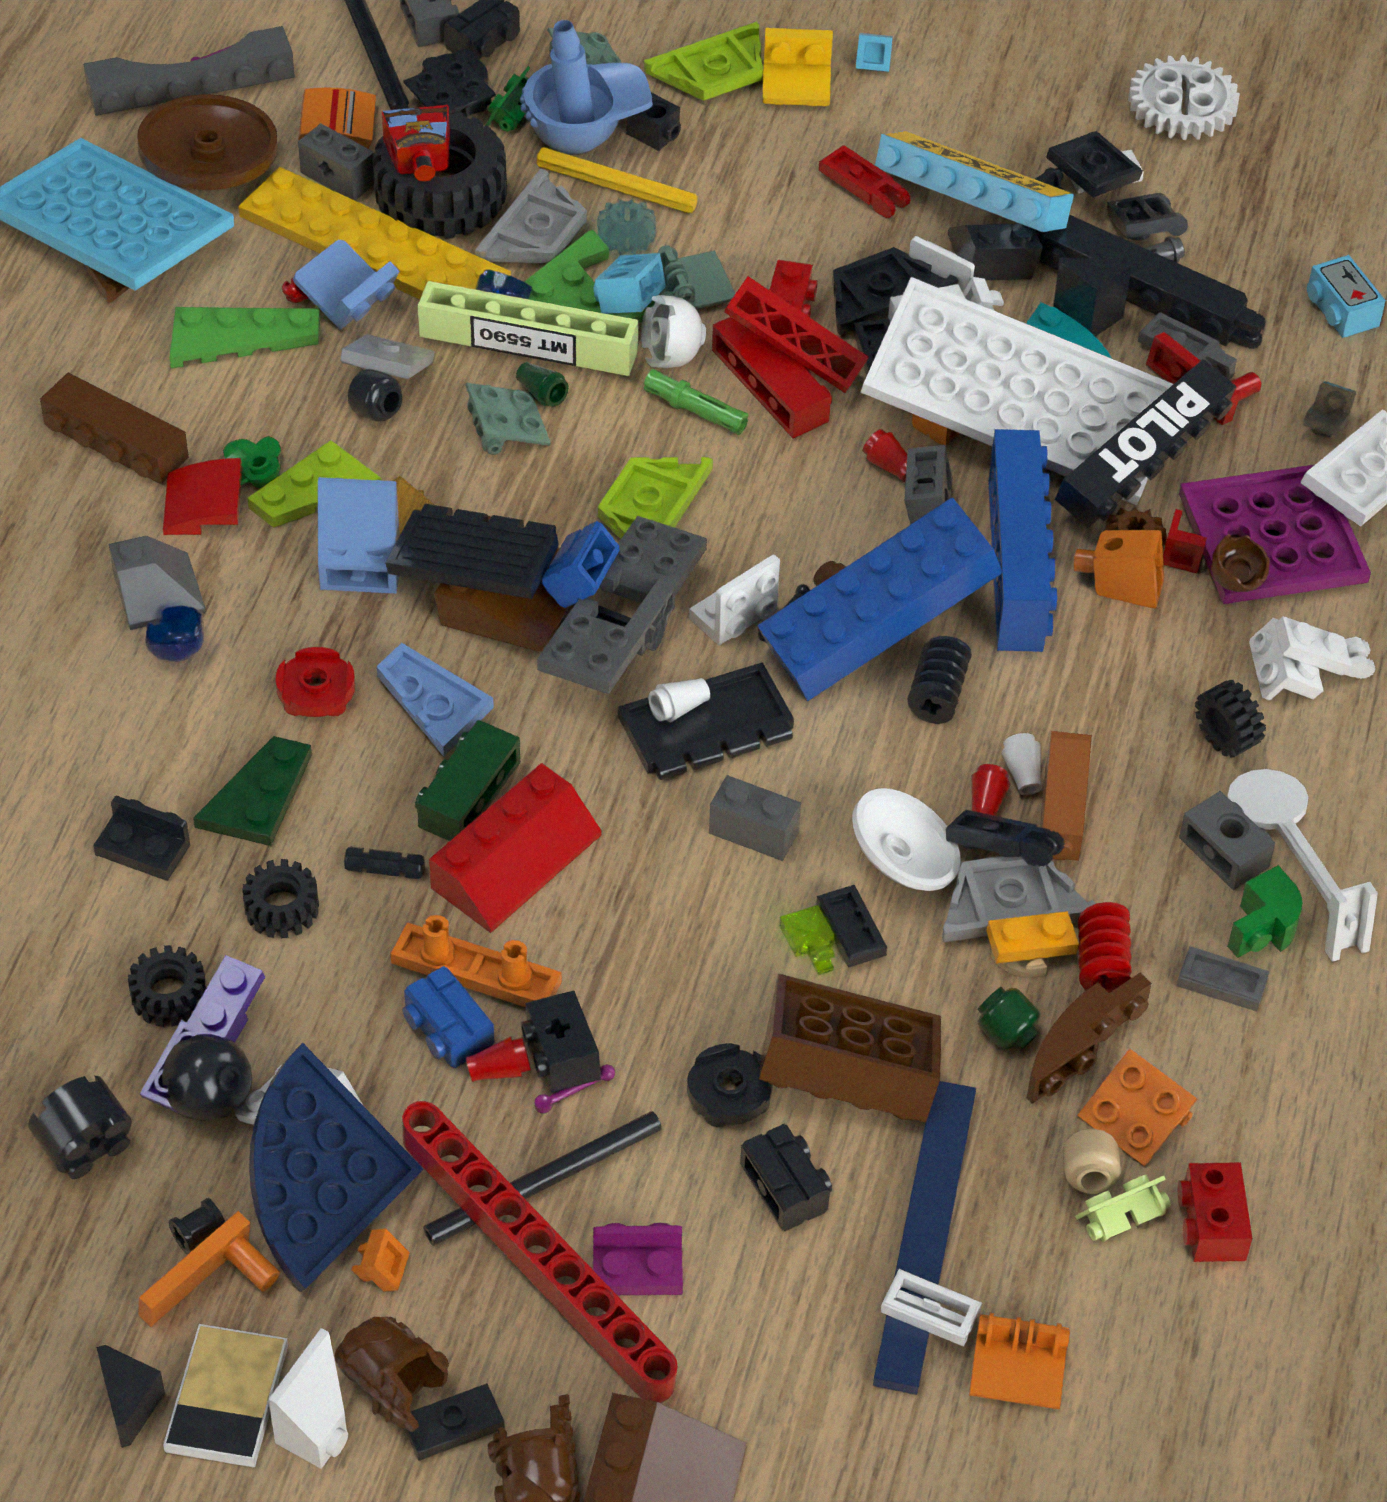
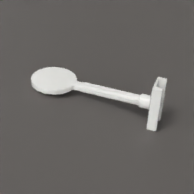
M1253 770L1238 776L1230 784L1228 798L1232 802H1236L1243 809L1245 815L1259 828L1276 829L1279 831L1327 902L1329 920L1325 952L1332 962L1339 960L1341 949L1357 945L1361 953L1369 952L1378 892L1371 882L1339 889L1295 824L1306 814L1309 797L1305 787L1295 777L1276 770Z

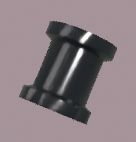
M206 1198L201 1201V1207L181 1219L174 1217L168 1223L176 1242L188 1255L196 1248V1245L203 1242L225 1223V1219L215 1203L210 1198Z

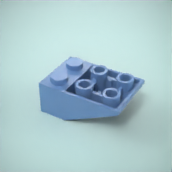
M319 477L318 570L320 590L397 594L399 576L388 574L385 564L400 536L396 481Z

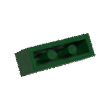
M477 720L469 732H464L460 736L456 750L449 760L444 759L440 763L435 779L429 787H423L420 790L415 801V809H417L418 827L451 841L486 811L521 762L520 737Z

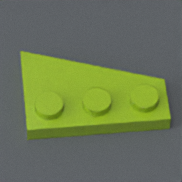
M330 440L247 498L248 508L275 528L316 513L319 477L381 481L382 478Z

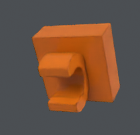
M386 1228L371 1230L368 1243L360 1245L357 1250L363 1256L361 1265L352 1266L351 1271L362 1281L372 1280L383 1292L396 1291L399 1289L410 1252Z

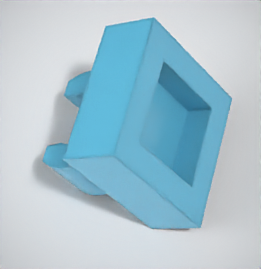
M859 33L856 68L889 72L893 36Z

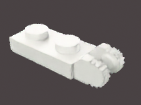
M1284 616L1275 623L1282 656L1341 676L1347 675L1366 679L1375 672L1373 660L1366 658L1371 651L1369 644L1365 640H1361V638L1352 637L1344 639L1343 636L1336 633H1331Z

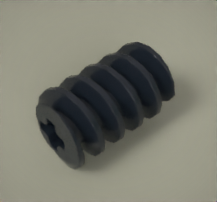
M938 636L931 638L924 644L907 700L911 711L918 718L928 723H946L955 714V708L959 701L958 697L962 691L965 674L969 667L968 663L972 657L970 647L962 640L951 636Z

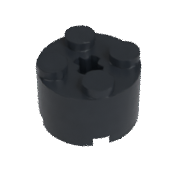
M94 1075V1082H89L85 1076L79 1077L57 1088L42 1101L46 1109L39 1118L33 1112L29 1119L28 1128L58 1171L67 1173L71 1179L83 1177L92 1169L93 1161L105 1154H108L110 1157L116 1156L123 1152L130 1144L127 1134L132 1125L131 1117L100 1076Z

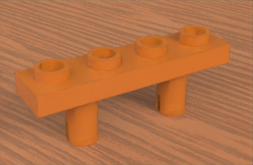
M441 915L429 916L425 920L423 927L407 922L390 954L391 964L425 975L445 966L463 987L526 1007L525 1003L556 995L562 983V972L527 961V946L523 942L518 940L508 941L504 944V950L502 949L501 952L449 936V921Z

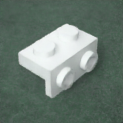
M1272 618L1249 641L1262 698L1271 700L1284 688L1314 700L1323 692L1319 668L1282 656L1275 623L1278 619Z

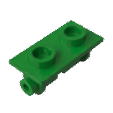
M527 66L520 77L515 73L512 75L503 89L506 92L504 97L498 94L487 109L492 114L486 125L490 126L493 121H496L499 127L506 132L517 128L526 115L521 110L520 105L522 103L520 102V97L523 95L522 89L529 79L526 77L530 70L529 66Z

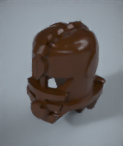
M374 1316L362 1322L346 1334L334 1355L335 1361L342 1373L350 1380L358 1383V1386L372 1397L373 1414H380L386 1422L391 1421L399 1428H406L410 1432L419 1428L418 1421L410 1412L413 1396L423 1387L435 1388L444 1386L448 1378L447 1369L449 1362L446 1356L440 1351H435L420 1337L416 1338L402 1322L397 1323L396 1318Z
M568 1394L559 1396V1405L550 1406V1428L534 1429L507 1436V1431L504 1427L498 1428V1433H494L493 1441L488 1443V1455L491 1462L496 1464L497 1474L502 1477L503 1485L495 1487L494 1496L496 1502H579L580 1491H578L579 1483L578 1476L576 1475L577 1464L574 1456L575 1445L573 1443L572 1416L569 1409L570 1396Z

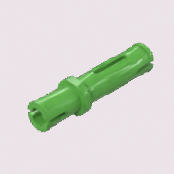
M652 369L645 378L644 390L670 402V406L676 409L683 408L737 435H740L747 426L748 413L691 388V384L685 380L676 381L655 369Z

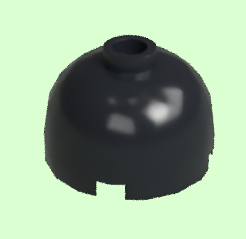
M197 1034L188 1040L180 1041L173 1047L166 1058L162 1080L163 1085L168 1086V1093L171 1098L167 1099L173 1109L183 1117L199 1121H209L228 1117L240 1108L250 1092L252 1072L251 1065L244 1051L232 1040L213 1034Z

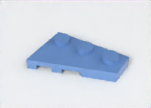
M403 643L377 665V677L443 756L457 744L464 732H469L477 720H482L494 708L493 697Z

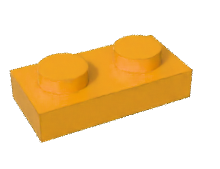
M1068 911L989 920L986 932L996 964L1077 954L1079 943Z

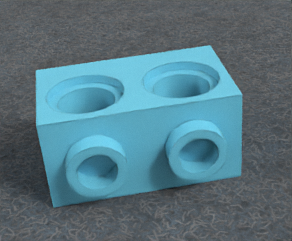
M660 253L620 255L595 279L594 296L600 304L601 313L642 312L653 301L651 300L652 297L659 295L666 288Z

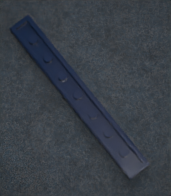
M944 1081L939 1082L925 1123L895 1276L898 1270L901 1269L939 1285L976 1095L975 1087ZM900 1288V1290L921 1299H930L906 1288ZM886 1315L873 1386L917 1395L929 1332Z

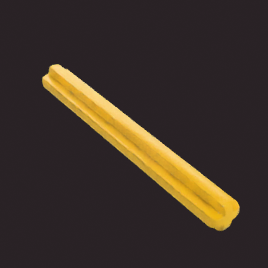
M547 147L541 148L537 154V165L553 172L688 214L693 213L697 206L698 196L686 190Z

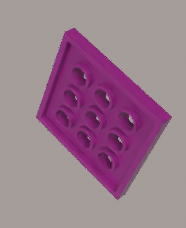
M1314 465L1181 483L1179 496L1194 533L1207 537L1203 555L1223 604L1369 583L1371 571L1347 517L1301 484L1305 473ZM1298 497L1306 503H1295L1290 498ZM1262 502L1270 508H1259L1254 503ZM1226 507L1230 511L1235 513L1226 514L1219 511L1218 509ZM1310 524L1311 527L1318 530L1309 531L1304 529L1301 525ZM1266 530H1277L1282 535L1272 536ZM1226 535H1239V537L1248 535L1251 540L1264 548L1270 559L1269 575L1258 589L1249 592H1234L1225 589L1216 581L1211 570L1212 554ZM1322 552L1324 555L1330 558H1319L1315 556L1313 553ZM1286 557L1294 563L1285 564L1278 561L1277 558Z

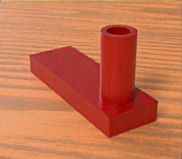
M1162 332L1154 336L1146 365L1167 382L1174 384L1201 360L1167 333ZM1254 372L1246 373L1231 381L1237 386L1230 399L1233 406L1222 419L1214 418L1221 425L1233 420L1239 401L1261 390V380Z

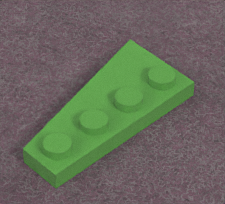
M175 307L169 357L170 367H183V361L201 359V363L217 361L216 356L236 352L238 357L250 356L257 349L267 347L272 352L317 345L319 344L320 309Z

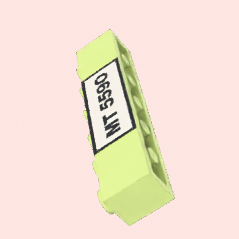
M432 281L427 282L418 303L419 337L626 376L630 375L638 353V320Z

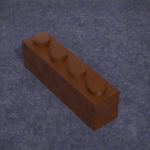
M69 372L40 398L44 425L50 430L60 432L72 438L81 446L89 447L105 455L110 461L118 462L134 470L141 477L149 478L162 484L167 480L169 472L178 469L189 458L185 431Z

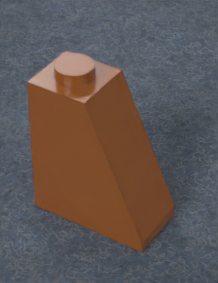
M1051 731L1043 779L1040 827L1059 832L1064 839V848L1059 854L1053 856L1055 860L1079 861L1084 833L1092 735Z

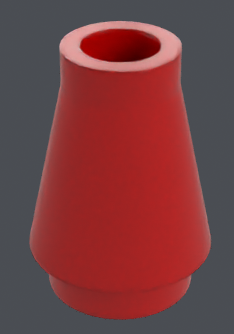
M883 429L877 430L869 437L862 449L867 455V461L905 482L907 452L892 432L886 433Z
M983 764L977 768V772L972 774V811L996 816L1011 786L1008 779L1009 774L1004 768L994 764Z
M510 1036L475 1055L466 1057L472 1082L486 1079L522 1077L523 1072L531 1071L523 1037L512 1040Z

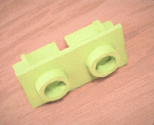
M1147 1174L1123 1184L1126 1191L1123 1194L1112 1198L1110 1192L1106 1191L1086 1200L1085 1203L1088 1209L1075 1217L1078 1220L1088 1216L1090 1223L1087 1224L1086 1228L1090 1238L1093 1241L1100 1239L1104 1242L1117 1234L1131 1229L1125 1215L1128 1211L1136 1226L1158 1216L1165 1215L1166 1209L1171 1207V1202L1164 1191L1159 1193L1156 1185L1166 1179L1162 1176L1149 1181Z

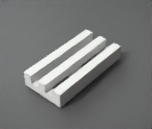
M899 1269L882 1302L881 1313L964 1347L968 1334L974 1326L975 1319L981 1311L982 1303ZM900 1288H906L930 1299H921L900 1290ZM940 1303L955 1308L967 1314L966 1316H962L958 1313L941 1307Z

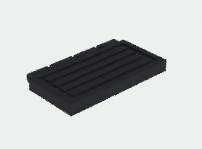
M425 503L421 511L413 510L385 564L388 574L532 599L559 546L555 525L528 521L524 528V521L522 519L492 515L488 522V514L457 509L453 515L451 507Z
M761 662L706 679L705 681L710 690V699L672 722L657 720L651 711L648 698L618 706V718L647 774L655 772L658 779L663 780L687 772L685 763L687 761L691 768L695 770L723 761V750H725L729 758H733L760 749L759 739L763 741L766 747L792 739L793 733L791 729L794 727V717L764 663Z

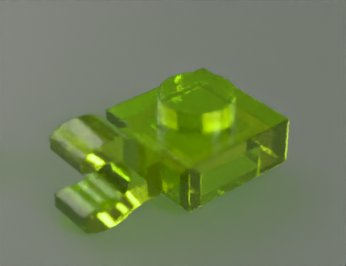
M815 905L780 916V929L795 957L808 954L818 975L833 971L834 966L830 958L835 957L832 945H834V933L819 906Z

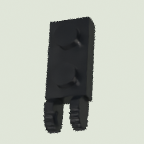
M971 810L963 811L945 828L946 841L962 844L963 847L968 849L980 848L998 852V854L1004 857L1021 856L1028 865H1038L1039 867L1047 866L1053 860V856L1062 851L1065 844L1062 835L1054 830L1050 831V829L1037 827L1035 824Z

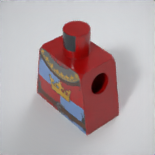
M448 105L381 111L383 140L397 173H414L417 180L429 181L435 176V171H442L448 168L450 143Z

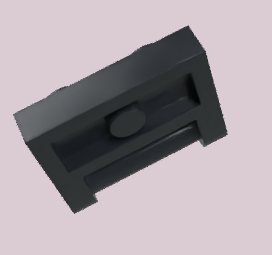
M1163 193L1107 202L1108 216L1127 239L1144 240L1149 238L1150 234L1169 231L1171 235L1180 236L1188 228L1187 220L1182 214L1176 213L1171 208L1170 200Z

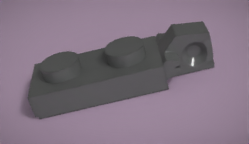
M1161 312L1139 332L1138 342L1151 348L1154 336L1165 332L1198 359L1206 360L1228 380L1235 374L1237 359L1226 354L1219 347V341Z

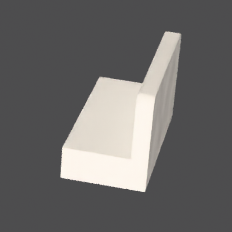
M915 236L910 241L909 256L911 258L922 260L932 265L931 272L945 279L950 274L955 276L959 280L958 285L962 293L965 291L974 275L975 266L973 263L918 236Z

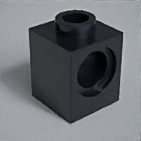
M651 92L653 105L643 112L626 117V134L660 151L670 141H674L680 133V107Z

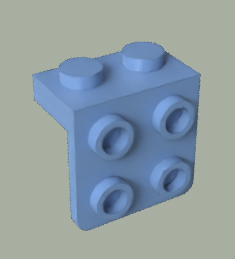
M337 240L295 273L293 281L341 330L353 319L356 322L362 319L371 309V305L377 300L382 302L388 298L396 288L393 283L400 271L389 261L375 272L344 240Z

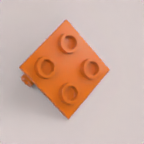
M1129 1048L1077 1116L1092 1128L1103 1130L1112 1135L1121 1150L1146 1167L1179 1124L1184 1127L1190 1121L1193 1113L1189 1110L1198 1099Z
M989 1313V1315L980 1314L969 1395L1060 1410L1066 1351L1070 1336L1069 1328L1062 1327L1061 1323H1057L1054 1326L1035 1323V1319H1030L1028 1322L1022 1321L1021 1317H1016L1015 1320L996 1317L994 1313Z

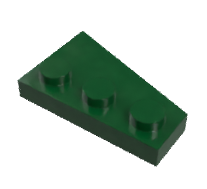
M273 736L193 818L194 827L271 846L312 756L311 745Z

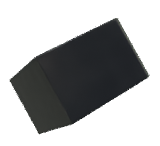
M107 1345L96 1347L121 1448L132 1444L164 1396L165 1390L161 1371Z

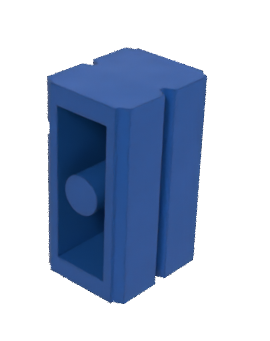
M598 521L584 527L583 530L579 529L567 535L549 565V569H547L542 577V584L545 586L548 594L564 608L577 603L579 599L583 600L594 595L620 551L618 543L604 525Z
M443 966L428 974L426 979L421 978L407 986L404 990L405 1007L402 1008L403 1015L413 1030L420 1028L424 1032L427 1046L435 1058L440 1059L444 1057L451 1067L457 1068L466 1062V1057L475 1055L493 1046L494 1024L447 967Z

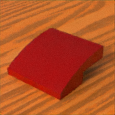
M241 458L204 461L169 472L167 476L163 535H201L202 525H238L242 478Z

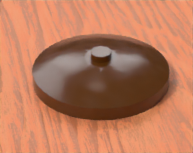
M190 95L161 104L147 114L141 122L137 134L139 157L151 173L173 185L196 190H219L248 183L269 169L276 158L278 149L277 130L270 117L260 108L249 102L224 95Z

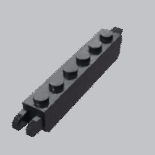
M1069 215L1066 228L1047 232L1036 230L1043 247L1040 256L1041 263L1058 270L1060 257L1132 260L1127 302L1155 315L1161 312L1219 341V344L1227 346L1230 341L1249 349L1258 348L1261 345L1263 337L1260 332L1264 330L1266 321L1263 315L1247 308L1248 299L1244 292L1072 215Z

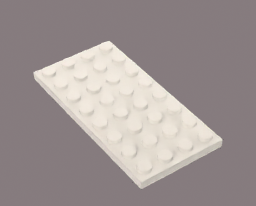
M911 277L863 383L861 393L990 446L993 444L994 429L1040 430L1041 446H1047L1046 469L1067 476L1173 384ZM1147 477L1140 482L1141 487L1127 502L1137 505L1147 482Z

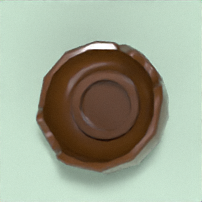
M1228 534L1220 541L1212 554L1211 570L1216 581L1225 589L1234 592H1249L1258 589L1265 582L1269 575L1270 559L1264 548L1251 540L1248 535L1232 538Z

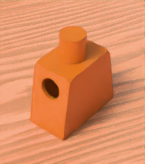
M1105 530L1100 534L1095 551L1086 549L1076 550L1074 571L1093 573L1095 591L1099 596L1156 609L1164 585L1162 532L1159 530Z

